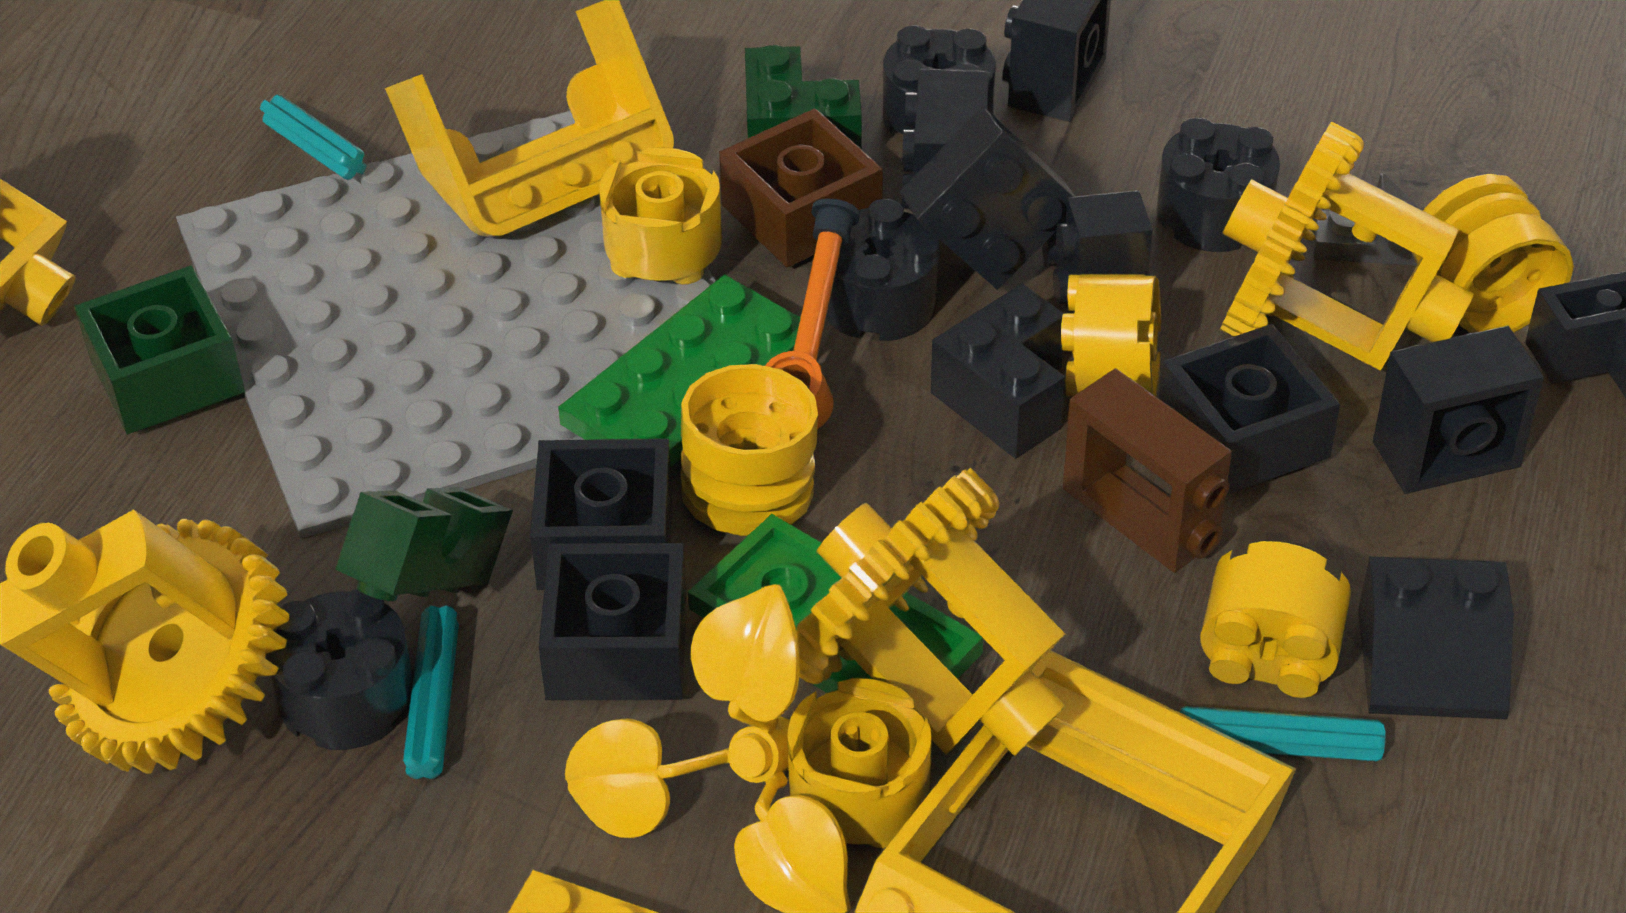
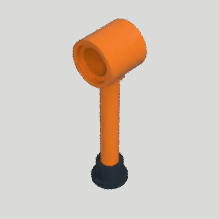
M820 199L813 203L811 213L816 218L813 237L817 240L794 350L776 355L765 365L781 369L803 381L806 386H809V390L816 399L818 410L817 429L827 422L834 406L833 395L821 371V365L817 362L840 249L842 245L848 243L851 227L856 225L860 219V211L855 206L838 199Z

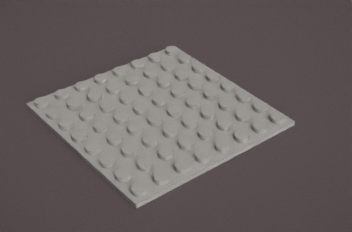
M571 111L545 118L532 119L526 123L493 132L480 133L468 139L481 163L571 125L575 121ZM412 153L381 162L369 163L362 175L356 173L351 180L343 179L338 174L320 176L303 183L273 191L260 192L251 197L217 206L204 207L195 212L176 216L178 227L196 273L232 337L245 388L244 396L300 539L350 525L360 492L396 490L423 502L427 488L460 487L465 490L536 468L539 440H584L560 425L558 406L715 282L708 267L704 268V275L700 280L683 285L672 280L653 281L637 277L624 278L613 273L610 260L604 248L600 194L505 235L494 237L478 235L468 228L423 177Z

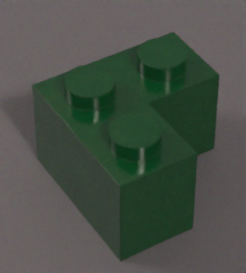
M768 45L758 48H745L748 138L816 108L862 150V111L859 79L840 80L829 78L821 81H802L800 46L782 47L779 45Z

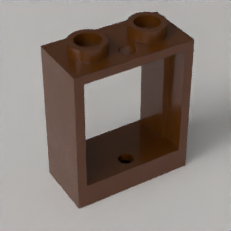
M1115 368L1070 398L1063 489L1173 573H1176L1196 557L1202 559L1208 556L1222 538L1223 528L1221 523L1224 502L1230 487L1228 474L1232 451ZM1127 454L1172 486L1171 498L1126 465Z

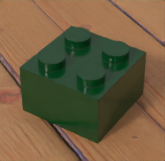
M192 265L74 305L90 361L127 435L245 392L232 337Z

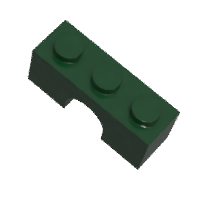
M460 487L427 488L423 502L396 490L360 492L335 570L359 580L357 589L360 592L385 601H396L398 595L401 594L428 597L432 590L459 593L464 586L488 584L513 510Z

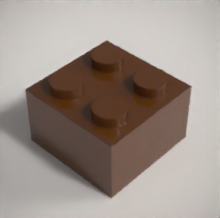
M816 108L719 151L722 206L786 268L815 254L817 240L813 237V230L816 218L811 213L815 201L820 199H838L848 202L858 210L868 208L872 202L883 199V169Z

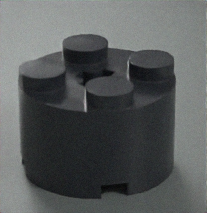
M917 25L907 26L898 31L897 41L889 47L883 59V122L890 133L892 127L901 134H903L904 129H915V127H905L906 92L918 91L919 69L989 71L987 110L992 114L994 113L996 61L992 51L986 45V36L981 31L971 28L959 31L949 29L927 30Z
M1195 117L1184 121L1181 124L1180 132L1167 142L1162 154L1157 200V217L1161 225L1163 226L1165 221L1175 230L1174 238L1198 250L1229 252L1240 249L1239 242L1222 233L1251 179L1274 191L1277 190L1280 159L1273 147L1272 134L1261 127L1244 128L1232 124L1212 123L1204 118Z
M879 199L872 202L868 208L859 210V222L851 227L848 243L841 246L826 320L835 329L848 336L860 339V331L880 333V341H893L920 331L931 321L934 315L939 293L940 245L938 237L918 221L915 215L905 212L901 203L891 199Z
M354 589L351 592L326 593L305 601H291L284 604L281 608L289 613V621L273 629V631L287 640L285 648L267 653L266 658L278 667L276 675H271L280 716L287 729L297 737L298 731L303 735L314 738L316 746L329 750H349L367 746L381 740L394 730L392 722L405 708L406 713L409 711L413 684V673L405 630L398 614L384 600L368 596L358 589Z

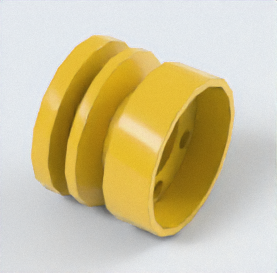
M1484 174L1466 178L1441 192L1424 208V212L1459 229L1437 275L1474 293L1459 323L1468 332H1481L1503 326H1509L1512 332H1516L1530 324L1538 289L1570 283L1574 268L1570 250L1553 228L1541 219L1539 210L1528 200V196L1521 186L1508 176ZM1412 252L1413 258L1418 264L1421 256Z
M748 364L729 365L708 372L689 386L681 403L683 450L681 452L682 470L680 485L682 501L695 519L717 531L747 536L771 514L792 525L807 512L814 495L813 475L815 473V460L813 453L817 444L818 410L815 396L803 381L781 369Z

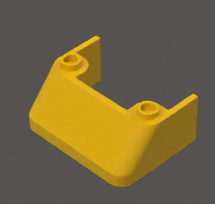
M603 0L575 11L596 61V65L578 72L569 82L566 97L575 123L481 163L471 142L465 135L456 130L445 129L423 74L385 88L421 174L474 233L484 237H494L517 230L599 194L602 176L617 161L620 160L622 168L627 164L637 161V152L652 148L674 147L672 130L619 0Z

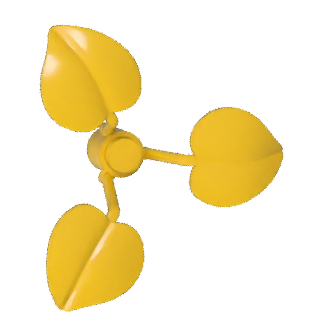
M773 584L716 608L704 617L693 635L691 662L700 687L713 699L730 701L728 706L729 716L750 725L735 733L729 748L684 761L661 765V740L658 733L651 726L633 719H614L592 728L576 742L566 762L565 780L568 783V791L596 826L608 834L620 838H635L655 830L668 813L670 794L663 778H672L729 763L732 770L744 780L753 783L765 781L766 783L755 804V812L760 821L743 828L738 833L734 844L736 863L747 887L762 902L783 913H847L851 910L847 890L848 855L846 842L835 816L820 801L804 795L785 796L771 806V802L778 789L785 787L788 782L784 773L788 771L787 732L790 720L779 716L793 702L800 677L799 647L794 619L781 586Z

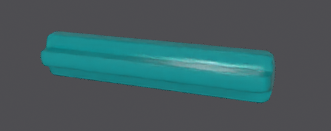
M275 95L270 102L263 100L260 105V110L264 112L262 122L340 177L351 180L356 173L362 175L366 171L367 164L362 162L365 154L359 147L282 95Z
M430 605L421 613L403 761L406 765L405 772L413 779L422 777L435 779L443 771L459 629L457 612L448 605L441 608Z
M1184 706L1179 710L1180 713L1265 754L1376 762L1382 759L1386 744L1384 723L1379 720Z

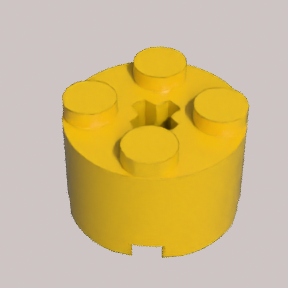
M673 148L643 150L637 152V161L621 168L619 160L606 170L600 181L599 194L604 248L610 260L613 273L624 278L637 277L653 281L672 280L682 285L695 283L700 280L704 275V268L716 258L722 245L720 183L715 171L713 170L711 175V173L703 168V159L693 153Z
M1144 274L1069 275L1068 308L1069 311H1075V313H1063L1061 324L1062 350L1072 351L1074 361L1067 362L1066 367L1067 397L1072 398L1115 368L1151 394L1157 396L1161 352H1157L1158 332H1161V298L1158 278L1156 276H1145Z
M1262 541L1249 544L1247 554L1231 559L1232 550L1220 558L1216 566L1200 635L1201 646L1207 657L1211 660L1209 665L1210 673L1218 680L1229 684H1241L1248 679L1276 684L1283 693L1292 697L1306 698L1315 695L1318 691L1319 683L1330 677L1338 664L1351 597V587L1348 579L1341 572L1339 581L1330 572L1325 570L1326 558L1315 551L1294 544Z
M865 678L837 682L838 690L826 693L818 698L817 691L804 698L791 716L787 732L789 794L804 795L818 800L825 805L837 819L847 844H870L876 848H886L930 792L931 728L927 718L924 720L915 709V700L899 687L883 681Z

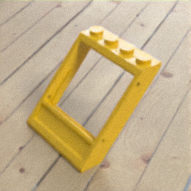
M1050 650L1031 671L1066 707L1027 747L1223 844L1222 849L1177 912L1215 913L1268 835L1296 768ZM983 725L877 858L854 913H1015L921 863L1008 752V749L985 725Z

